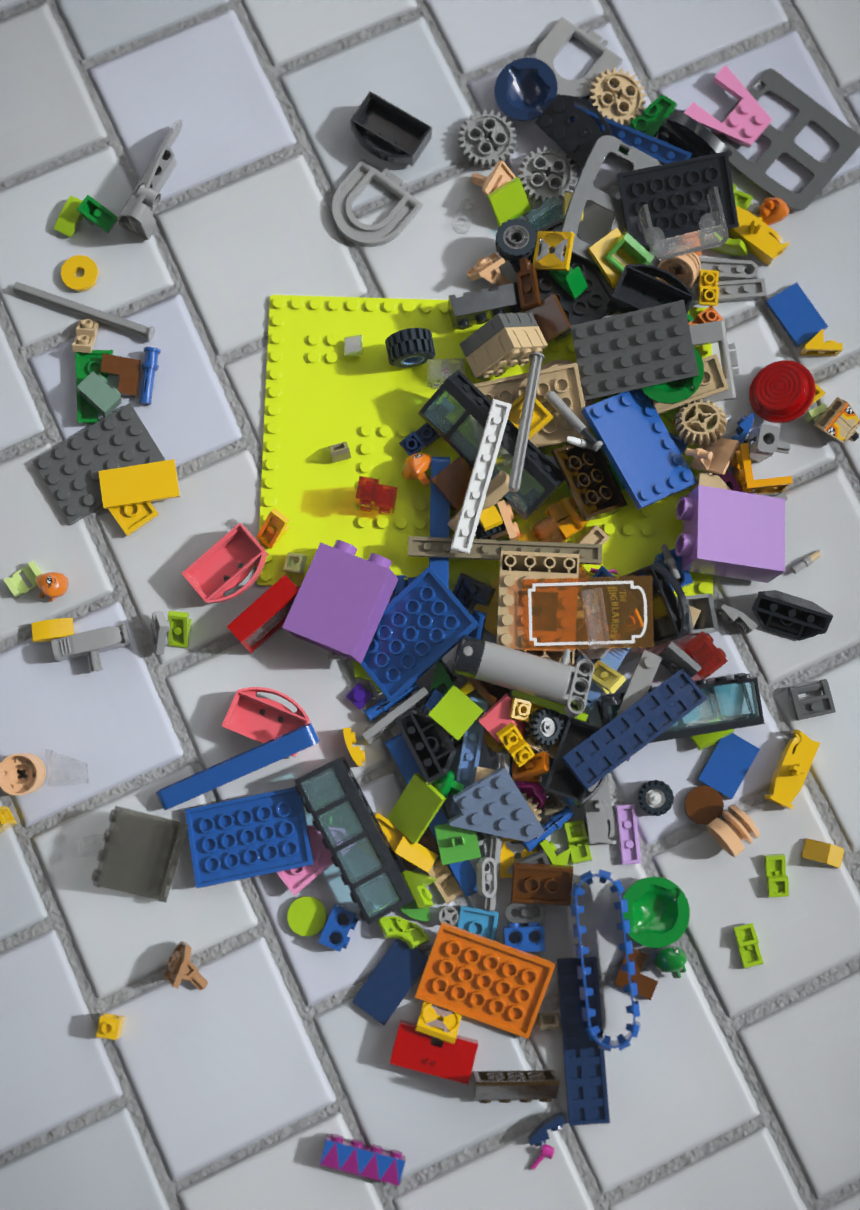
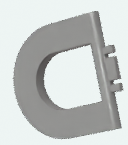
M563 17L541 42L535 58L548 64L555 73L558 84L557 95H570L587 100L591 97L588 95V92L595 77H598L600 72L605 73L606 69H609L611 72L615 67L617 70L623 59L605 47L608 44L607 40L604 39L600 43L602 37L593 30L586 33L589 29L587 26L580 30ZM573 36L601 55L591 70L578 80L565 79L554 68L555 58Z
M362 159L337 188L332 201V213L337 229L346 239L360 246L376 247L387 244L398 237L421 210L423 204L406 192V189L409 187L407 183L401 186L403 181L392 172L389 174L388 169L385 168L381 173ZM375 179L401 200L382 222L367 225L359 222L354 217L352 206L358 196Z
M720 320L690 325L693 347L718 343L722 371L729 388L727 391L704 398L702 401L706 402L709 399L710 403L736 399L733 374H739L740 372L739 368L732 369V367L738 366L736 351H729L736 347L735 343L728 344L725 321Z

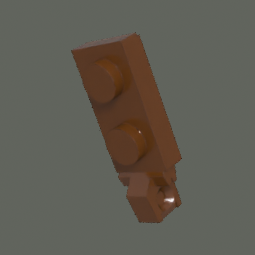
M527 257L519 259L521 270L516 274L521 309L526 311L541 306L535 267L531 266V261Z

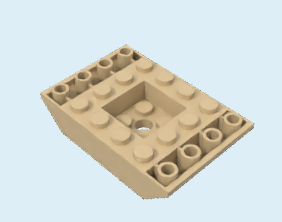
M501 551L496 644L560 663L564 650L569 649L571 652L568 665L574 666L575 645L534 646V641L529 640L528 589H533L532 583L578 582L580 554ZM578 585L535 586L536 591L531 592L532 606L540 605L542 612L538 616L532 615V638H537V643L575 642Z

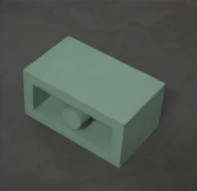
M91 372L77 386V391L106 418L122 403L121 393L115 387L111 388L108 386L106 379L102 375H96L94 372Z

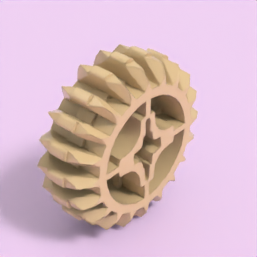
M700 399L699 402L687 403L685 407H680L679 413L676 414V432L679 434L680 439H684L685 444L691 442L692 447L695 444H699L700 448L702 444H706L708 447L710 442L715 444L717 439H721L722 434L726 431L727 420L725 419V412H722L721 407H717L716 402L710 404L709 399L706 402Z

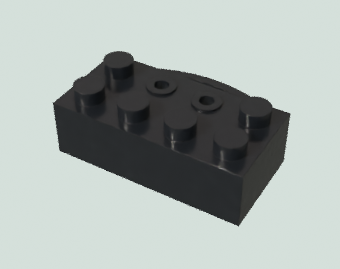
M369 91L350 119L351 131H353L358 142L369 153L387 162L409 164L413 167L432 138L431 126ZM363 138H365L366 140L370 141L373 145H375V146L378 147L379 149H381V150H383V151H385V152H388V153H390V154H387V153H384V152H381V151L375 149V148L372 147L370 144H368Z
M558 94L535 122L582 169L595 142L602 136H613L607 120L599 110L587 101L570 95ZM575 102L582 103L593 110L602 121L605 130L601 131L590 115L575 107ZM572 117L575 118L574 122L570 121ZM587 129V130H588V133H587V134H584V133H583L584 130Z
M677 109L663 122L657 139L692 153L691 158L728 151L730 161L733 155L729 148L711 131Z
M627 264L607 306L619 312L628 313L684 300L686 313H688L695 296L680 279L663 269L645 264ZM650 275H653V276H656V277H658V278H661V279L665 280L666 282H668L669 284H667V283H665V282H663V281H661V280H658V279H656V278H654V277H652V276H650Z
M661 561L619 577V581H633V586H640L645 592L647 600V627L642 638L647 649L682 638L689 633V608L685 593L673 574L662 566ZM623 584L641 601L637 610L644 624L642 592L639 589H631L630 584ZM671 586L673 587V589L675 590V592H676V594H677V596H678V599H679V602H680V606H681V611H680V608H679V604H678L676 595H675L674 591L672 590ZM643 627L639 628L640 633H642Z
M568 718L542 795L580 808L598 792L607 775L590 792L582 787L561 758L600 730V727L575 718Z

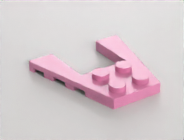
M725 65L714 77L713 82L740 101L723 123L694 102L684 113L704 127L713 130V133L725 135L729 140L750 148L768 127L772 119Z

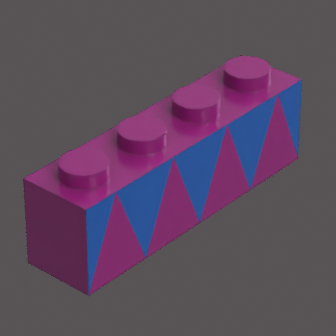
M332 1134L331 1136L327 1135L320 1165L399 1186L406 1156H403V1153L397 1150L388 1152L382 1150L383 1147L371 1144L370 1147L363 1145V1142L360 1140L351 1139V1141L343 1140L341 1135Z

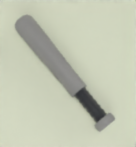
M554 391L546 394V401L579 434H582L593 446L592 449L594 451H598L603 446V442L597 441L586 429L587 427Z

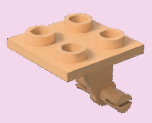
M721 438L717 439L715 444L710 442L708 447L706 444H702L701 448H687L685 455L694 457L690 466L691 469L724 475L740 442L738 440Z

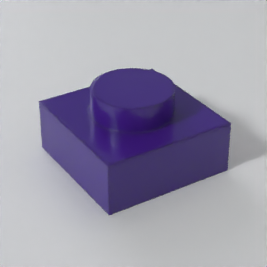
M360 683L346 696L359 710L373 697Z

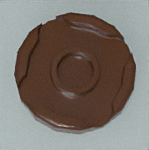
M695 787L688 792L684 800L685 813L696 824L708 825L715 818H720L724 808L723 799L718 791L712 787Z

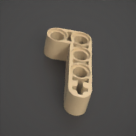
M503 469L490 480L482 510L495 505L509 491L510 476ZM461 509L449 520L447 524L454 532L456 530Z

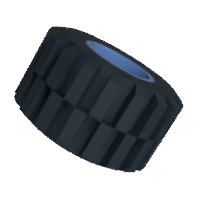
M425 328L403 329L391 334L385 340L389 364L394 367L409 368L419 366L432 360L436 354L432 333Z

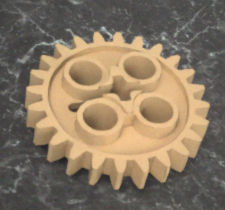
M615 67L611 72L609 69H606L605 73L600 72L599 76H596L590 86L591 89L588 92V95L591 96L588 102L593 103L592 105L604 117L628 126L645 109L643 106L646 103V100H644L646 93H641L645 87H639L641 80L635 81V74L630 77L629 70L624 74L623 68L619 72H617Z

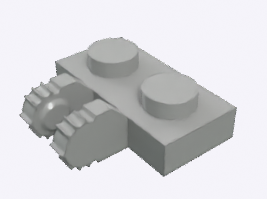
M155 611L152 613L153 621L151 622L152 644L156 655L164 654V648L168 645L166 634L170 631V624L165 619L163 612Z

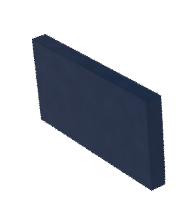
M396 938L352 1002L385 1026L424 970L429 956L418 948L411 949L406 942Z

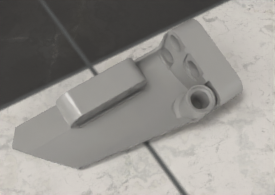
M181 120L176 121L171 127L117 217L121 227L145 240L150 239L157 227L156 219L152 215L153 211L147 206L153 209L158 206L161 199L160 191L176 165L174 153L170 148L181 131L183 122Z

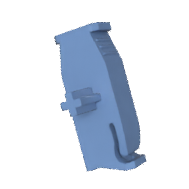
M626 643L614 644L605 657L599 660L617 671L631 647ZM580 653L575 663L587 658ZM592 680L586 702V707L592 710L594 704L603 693V690Z

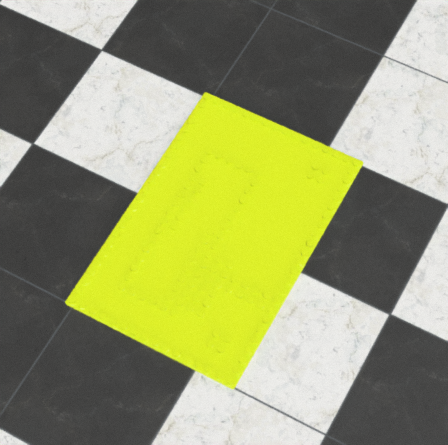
M271 295L259 531L270 511L274 508L289 519L287 524L289 529L272 549L259 540V543L269 555L266 558L262 572L257 578V584L260 586H273L286 575L297 587H301L320 542L333 547L336 540L344 541L356 547L355 556L368 560L370 553H375L389 559L392 562L389 569H391L395 576L406 575L407 578H404V580H408L409 577H418L429 567V558L408 557V537H430L431 482L424 486L418 478L406 480L402 477L404 461L409 455L399 443L426 423L418 412L443 382L456 371L460 370L473 384L529 373L531 359L524 366L515 365L505 369V373L499 377L494 375L483 379L474 378L471 374V367L466 359L467 357H465L459 344L484 324L478 325L476 323L464 330H454L448 312V300ZM690 307L688 314L695 319L706 308ZM408 328H425L431 331L436 353L432 360L409 368H399L389 364L385 344L387 337L397 331ZM572 334L557 341L553 339L547 343L548 346L542 349V354L545 358L541 363V367L555 360H569L577 363ZM363 335V357L344 356L345 337ZM711 344L694 346L701 358L712 355ZM448 369L449 375L444 376L442 370ZM437 379L441 380L440 384L436 383ZM448 393L445 399L455 409L445 418L454 425L465 413V409ZM616 395L594 399L593 404L601 402ZM680 407L658 414L668 432L679 437V434L676 432V426L669 422V420ZM469 415L457 430L476 448L471 415ZM589 426L590 433L596 438L591 427ZM442 437L419 453L428 454L432 457H450V464L460 456ZM346 441L351 458L333 463L329 446ZM689 442L686 449H697L700 447L699 444H695L692 447L691 442ZM570 443L539 448V450L543 454L553 457L551 453L553 449L570 445ZM601 447L600 450L609 465V459ZM685 451L683 452L682 456L694 477L701 474V472H706L691 469L690 466L694 457L686 456ZM494 465L498 471L503 469L510 476L512 468ZM430 466L425 472H426V473L428 474V476L431 478V466ZM523 470L518 491L525 496L535 488L542 495L545 489L526 470ZM566 481L561 484L541 508L525 521L511 507L514 519L511 520L512 523L516 522L521 534L518 537L519 541L579 543L597 525L610 537L602 546V564H579L578 582H588L595 574L590 572L591 568L599 570L601 566L605 567L608 571L616 570L618 574H611L619 580V577L654 564V558L657 554L662 553V545L666 544L669 550L675 548L678 535L683 533V520H678L676 516L677 504L681 497H686L694 490V486L640 510H637L627 490L624 489L621 492L628 504L626 507L614 515L590 520L581 531L565 542L545 514V510L565 497L567 499L573 497ZM496 503L494 506L496 507L497 511L500 512L498 505ZM450 505L451 519L455 515V509ZM579 507L575 508L577 514H580ZM449 527V538H453L455 532ZM508 536L499 540H510ZM288 552L307 556L303 575L283 571ZM449 558L448 588L454 591L461 573L491 586L499 575L500 561ZM689 571L693 583L682 588L685 596L713 595V575ZM578 585V593L585 585Z

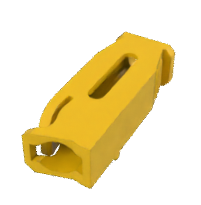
M736 206L739 227L724 231L731 239H741L751 254L769 266L775 258L786 250L790 243L781 244L783 240L780 235L765 224L761 217L757 218L751 212Z
M797 729L792 730L791 734L795 737L791 738L786 744L771 778L769 794L764 796V799L785 809L793 808L791 802L800 792L820 745L819 742L813 741Z

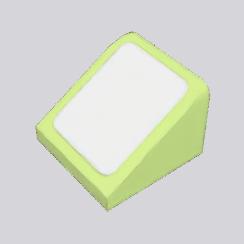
M363 335L344 338V356L363 357Z

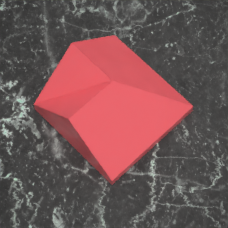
M505 694L478 719L479 723L499 745L503 744L496 733L511 722L517 727L522 737H524L526 723L510 718L513 700L508 694Z

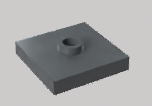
M673 642L658 654V656L662 657L660 663L673 675L684 668L692 678L702 668L701 665Z

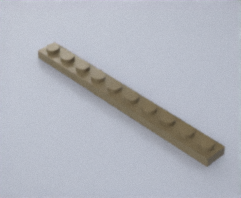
M408 537V557L500 561L501 551L580 554L579 564H602V544L474 539L470 554L450 549L453 538Z

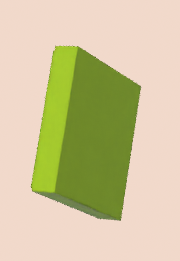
M515 177L487 195L498 227L503 222L519 218L531 210L519 177Z
M453 685L428 716L458 741L484 710Z

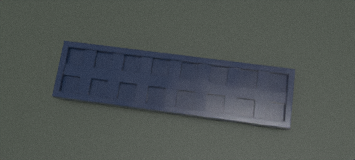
M682 668L561 759L582 787L588 790L707 700V697L684 668Z
M597 956L584 957L585 967H591V974L586 975L587 987L593 988L594 994L588 996L589 1008L595 1009L596 1016L590 1017L593 1027L598 1025L600 1029L598 1035L603 1038ZM556 958L569 1126L610 1123L604 1050L598 1048L599 1043L595 1040L590 1041L585 1031L588 1021H583L581 1008L583 1005H586V1001L580 1000L579 985L584 984L583 979H578L577 964H581V958Z

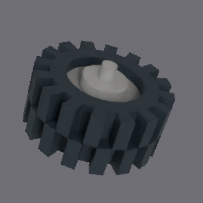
M537 709V711H533V715H529L531 720L526 722V724H529V727H525L526 731H530L527 736L532 737L531 741L541 745H553L555 741L558 742L560 740L558 736L563 735L560 730H564V726H561L564 722L559 720L561 715L556 714L557 712L551 709Z

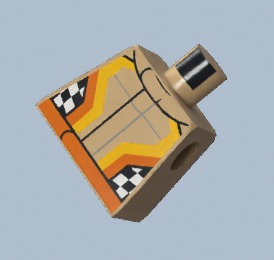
M838 397L814 424L816 428L842 443H845L848 439L854 442L860 435L856 431L860 426L859 417L847 401Z

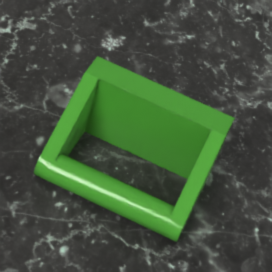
M629 233L619 236L604 257L620 274H622L625 267L612 256L620 247L639 264L649 265L654 258Z

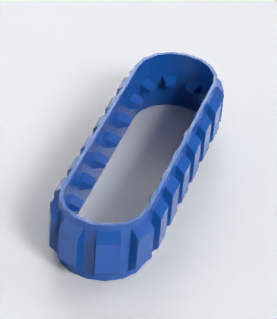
M600 869L599 873L593 874L591 870L580 875V883L573 884L570 896L575 897V903H571L570 908L571 917L577 918V923H573L572 926L574 937H579V943L575 944L576 958H581V964H577L578 979H583L584 984L579 985L580 1000L586 1001V1005H583L581 1008L583 1021H588L585 1031L590 1041L595 1040L599 1043L598 1048L610 1052L611 1048H618L621 1051L631 1046L630 1040L632 1037L637 1038L640 1023L635 1020V1017L640 1016L639 1001H633V996L638 995L636 980H631L630 976L635 974L634 960L628 959V954L633 953L632 940L626 939V933L631 931L629 919H624L623 912H628L627 898H621V892L625 891L619 879L614 881L610 877L611 872ZM593 877H600L599 882L603 884L607 880L613 883L609 887L611 892L618 891L620 898L619 902L614 903V908L621 910L622 922L616 923L617 930H623L624 943L619 944V950L626 951L627 963L622 964L621 969L624 972H628L629 984L623 987L624 992L631 994L632 1005L626 1006V1013L633 1014V1024L627 1023L626 1030L629 1033L625 1037L623 1034L616 1036L617 1040L615 1041L611 1040V1037L607 1035L604 1038L598 1035L600 1032L598 1025L593 1027L590 1018L596 1016L595 1009L589 1008L588 996L594 994L593 988L587 987L586 975L591 974V967H585L584 954L589 953V948L582 945L581 934L587 933L586 926H580L579 913L584 912V906L578 905L577 897L578 895H584L585 890L580 888V885L584 881L588 886L594 883Z

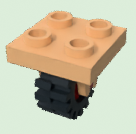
M504 500L497 502L500 510L498 513L503 520V524L487 531L484 530L480 522L477 525L475 533L477 539L499 540L509 536L510 540L519 541L518 537L521 536L517 523H512L511 519H514L511 506L510 504L506 505Z

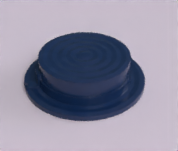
M530 57L520 58L506 65L499 73L494 87L495 100L500 110L506 116L518 121H530L539 118L556 98L558 91L557 79L551 67L542 60Z

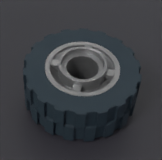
M514 218L513 220L509 219L507 222H503L496 232L495 246L497 252L504 260L519 263V259L524 257L528 259L535 252L537 233L529 222Z

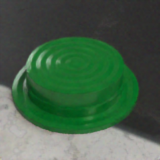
M694 348L699 376L647 387L641 390L650 399L663 404H675L690 398L700 387L704 376V364L699 352Z
M646 877L636 881L625 892L623 898H627L628 912H623L624 919H629L631 932L628 935L634 941L646 947L661 948L673 944L684 934L690 919V908L684 892L675 883L662 877Z

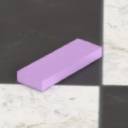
M635 804L615 806L621 865L640 864L641 855Z

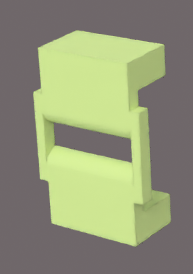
M33 560L28 563L29 566L26 565L14 573L12 578L7 577L4 579V582L16 597L23 593L26 594L38 586L35 578L43 573ZM23 571L33 586L28 588L19 573Z

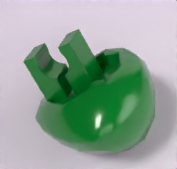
M448 770L444 777L431 783L446 798L445 800L448 799L449 793L455 795L462 791L465 786L455 781V775L451 770Z
M676 946L663 948L656 955L654 966L661 972H671L673 978H681L680 973L687 971L685 967L687 962L686 954L681 948Z

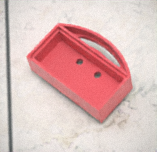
M239 523L181 574L206 603H221L236 598L254 584L262 572L269 554L243 524ZM240 563H243L242 568H239ZM257 566V570L246 585L237 592L226 597L224 596L226 591L240 584L249 575L251 570ZM225 576L229 577L227 581L224 580Z
M248 687L237 690L222 727L263 744L309 724L311 721L301 706L286 694L264 687ZM264 692L282 697L293 704L297 711L294 713L277 701L258 698L256 693ZM262 709L265 710V714H264V715H261V714H260V711H261ZM279 717H283L282 722L278 721ZM298 752L295 753V754H293V755H291V756H293V757L296 758Z

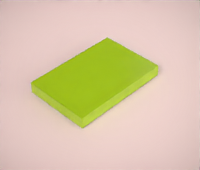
M415 773L387 819L413 844H416L446 798L431 784L428 785L424 777L419 773Z

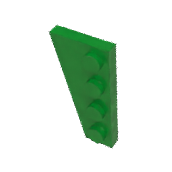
M661 94L644 109L640 116L635 117L628 127L655 138L663 122L677 107V103ZM622 147L618 149L619 152L627 155L628 150Z
M92 350V353L75 352L78 425L97 423L100 413L78 393L77 386L91 372H94L96 375H102L107 381L108 374L100 373L103 353L113 355V350Z

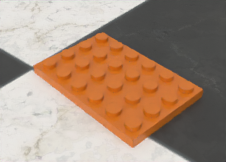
M441 922L415 998L529 1039L553 974L555 963Z

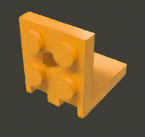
M748 443L740 444L737 447L730 464L734 467L735 474H733V477L739 484L742 492L761 494L763 492L765 494L782 493L793 484L792 476L754 480Z

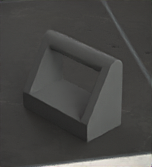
M699 594L686 596L689 608V633L687 635H705L718 632L719 628L713 595ZM689 601H693L694 608L701 610L697 619V630L693 628Z

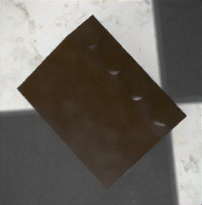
M570 444L551 451L584 520L602 519L614 515L628 505L600 449L593 451Z
M554 1070L474 1071V1098L479 1100V1103H491V1100H499L500 1103H510L511 1099H519V1102L529 1103L531 1099H539L540 1102H551V1099H557L560 1088V1079Z

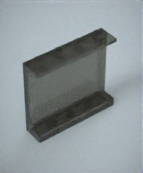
M115 806V809H112L110 812L109 821L111 823L109 830L106 829L103 836V841H105L104 847L98 853V867L94 869L91 880L93 885L98 888L103 887L153 898L166 903L188 824Z

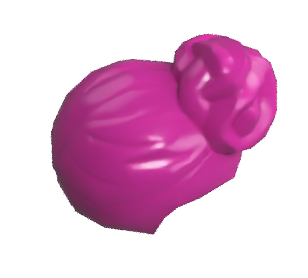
M513 780L522 795L527 793L528 799L533 796L532 802L539 803L536 809L543 806L546 796L542 795L544 788L541 784Z

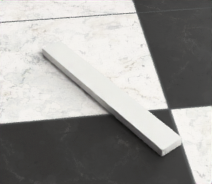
M496 399L492 400L450 549L470 554L512 404Z

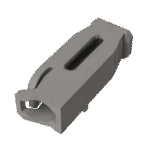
M764 424L748 433L744 443H748L751 461L762 462L771 457L774 452L789 454L790 443L779 441L780 429L778 426Z
M126 623L51 640L56 660L61 662L88 656L91 672L103 670L100 658L101 652L131 646Z
M605 779L598 792L582 805L588 844L597 842L617 844L616 840L608 838L614 836L615 824L610 788ZM599 781L592 787H590L588 790L592 792L598 785Z

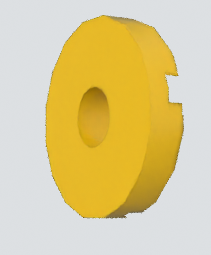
M76 255L64 262L61 268V277L69 289L84 292L95 286L99 278V271L91 258L85 255ZM78 270L85 271L82 277L75 276Z

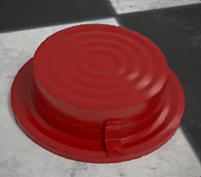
M789 360L773 362L761 369L754 377L749 389L750 404L754 412L765 421L771 423L791 422L802 416L811 406L816 391L815 381L810 371L798 362Z

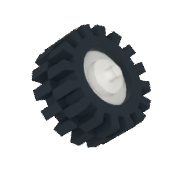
M650 780L640 788L638 793L640 808L651 816H661L667 813L674 801L673 791L664 781Z

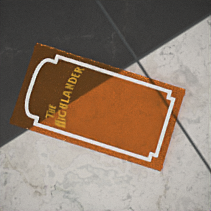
M652 576L522 579L524 651L654 647Z

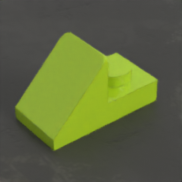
M169 611V646L188 648L192 620L189 619V613Z
M545 839L539 844L552 865H567L570 847L556 855L557 848L552 841L548 842Z
M405 870L403 872L418 908L428 909L433 906L432 895L426 886L438 879L416 871Z

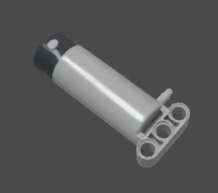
M463 635L455 654L452 672L564 704V713L570 718H575L585 709L594 665L588 659L580 660L575 666L568 665L571 652L569 649L564 650L560 663ZM579 666L585 667L587 674L582 673ZM575 685H580L583 692H578L575 689ZM570 703H575L578 706V711L572 710Z

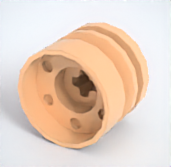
M677 247L665 255L658 268L671 273L688 288H691L700 273L701 262L693 250L686 247ZM655 276L656 279L661 280V281H663V282L669 284V283L666 282L665 280H663V279L658 278V277Z
M12 754L0 763V787L8 794L25 795L37 791L45 781V765L34 754ZM21 770H27L25 772L27 777H22L23 773Z
M731 804L728 807L729 812H722L725 822L715 818L706 827L715 841L730 856L735 858L745 850L741 840L751 844L753 843L752 838L757 839L760 836V832L752 819L744 811Z

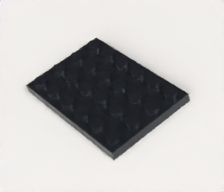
M728 151L616 174L626 233H629L643 247L739 227Z
M564 218L535 232L537 234L538 231L561 232ZM555 247L550 250V254L555 252ZM534 252L533 255L528 258V260L531 261V266L533 265ZM571 253L569 266L573 270L578 266L588 285V289L575 300L549 275L550 270H536L540 300L543 301L550 295L556 294L571 326L602 319L605 316L618 312L607 306L613 292L597 265ZM509 261L516 274H518V271L521 270L520 263ZM571 328L556 337L555 341L572 334Z

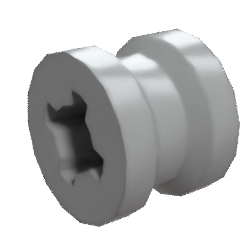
M444 906L440 909L438 917L440 922L453 926L458 921V912L452 906Z

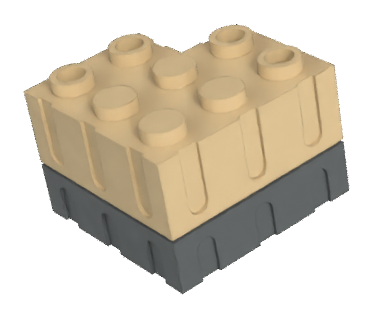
M532 312L497 314L459 344L465 357H467L466 359L474 376L484 378L494 375L499 377L505 373V369L515 365L524 366L529 363L531 353H542V349L548 346Z

